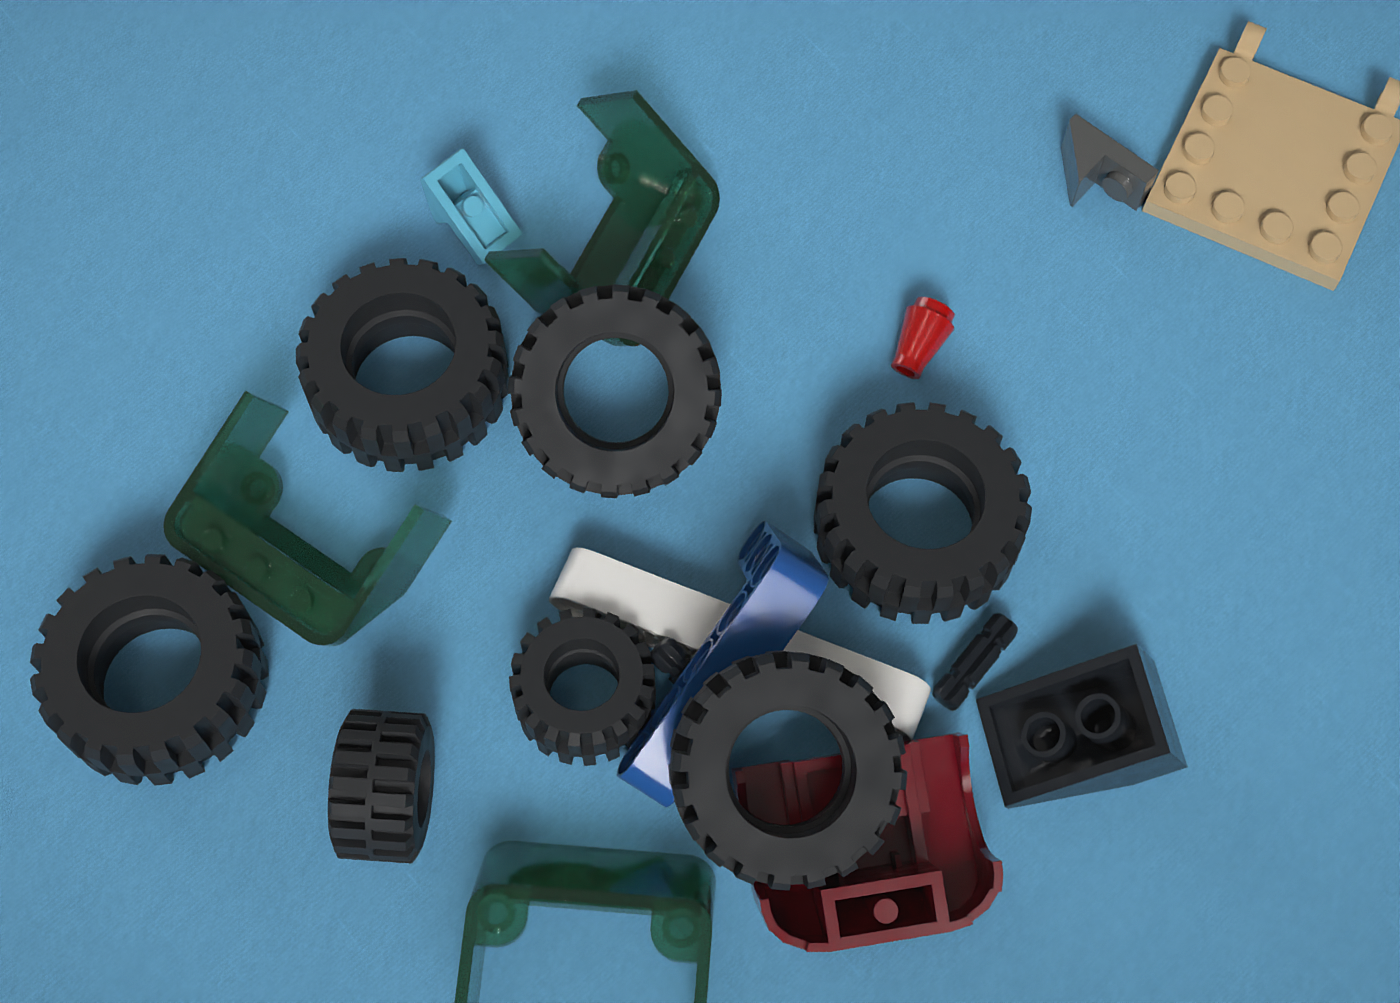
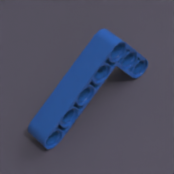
M767 521L761 522L753 530L737 558V562L747 582L630 745L617 769V777L664 807H669L674 803L668 769L671 759L670 743L673 731L677 729L683 714L681 711L689 698H694L704 686L703 682L715 672L719 673L731 666V662L746 656L752 657L764 654L766 651L784 650L815 607L827 586L828 575L813 553Z

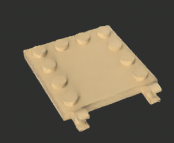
M1248 21L1234 53L1219 48L1142 211L1334 291L1342 278L1400 143V119L1394 117L1400 105V81L1389 77L1383 92L1380 93L1374 109L1254 62V56L1267 28Z

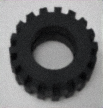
M583 608V617H572L571 609L560 611L559 622L552 624L548 617L538 622L539 634L535 637L527 632L520 641L522 654L514 653L511 661L513 676H509V686L516 715L528 740L535 739L538 750L549 757L554 751L558 753L559 762L572 765L574 757H582L584 766L596 765L595 756L606 754L609 762L620 757L619 747L624 744L628 748L638 736L640 729H643L650 719L651 709H655L654 664H651V652L646 642L639 643L638 631L631 624H628L623 629L620 627V620L617 615L607 612L604 620L597 618L596 609ZM577 665H596L607 670L615 677L618 686L614 694L604 704L591 710L576 711L565 708L550 696L551 687L557 677L565 670Z
M352 709L347 714L337 735L328 788L329 836L334 852L339 859L411 864L417 858L424 845L428 830L434 786V736L426 714Z

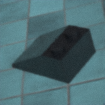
M1137 644L976 699L1004 807L1008 809L1131 786L1188 768L1155 662Z

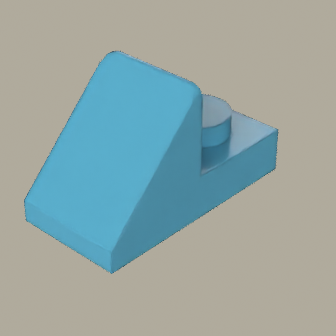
M464 148L456 151L420 179L436 224H449L477 265L485 264L523 234Z

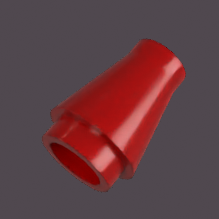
M918 297L914 305L907 306L896 355L891 363V367L896 372L911 379L920 378L924 368L954 331L952 321L955 313L952 309L929 297Z

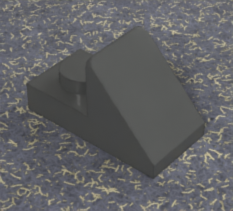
M1075 114L1069 120L1061 146L1070 206L1073 207L1096 183L1112 199L1124 202L1137 211L1148 198L1159 170L1079 115Z

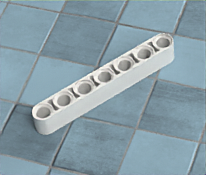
M578 547L572 548L549 597L550 603L558 610L571 609L572 617H583V608L596 609L597 618L604 620L607 612L619 616L622 629L631 624L638 631L639 643L646 642L647 646L654 648L658 642L666 637L673 638L686 650L687 654L685 657H690L691 659L730 606L729 603L597 552ZM797 630L783 651L803 652L827 658L844 665V668L850 672L860 675L873 687L872 691L880 700L887 703L895 717L892 720V724L896 733L902 735L903 741L913 739L931 692L930 686L925 681L908 672Z

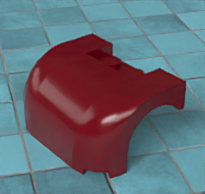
M957 732L904 741L906 753L901 755V768L908 772L906 790H899L896 805L902 809L895 825L887 823L881 833L880 838L885 842L876 853L872 855L867 851L855 861L859 867L845 877L835 873L825 878L826 885L807 889L804 884L791 885L789 891L770 889L768 884L755 881L753 885L751 884L755 903L768 930L783 943L803 949L806 952H834L947 933L973 925V921L990 908L998 892H1002L1003 866L1002 860L996 858L990 852L980 828L971 785L970 746L967 734ZM841 753L794 761L788 759L732 768L736 798L750 814L768 823L792 825L809 820L828 805L837 791L842 776Z

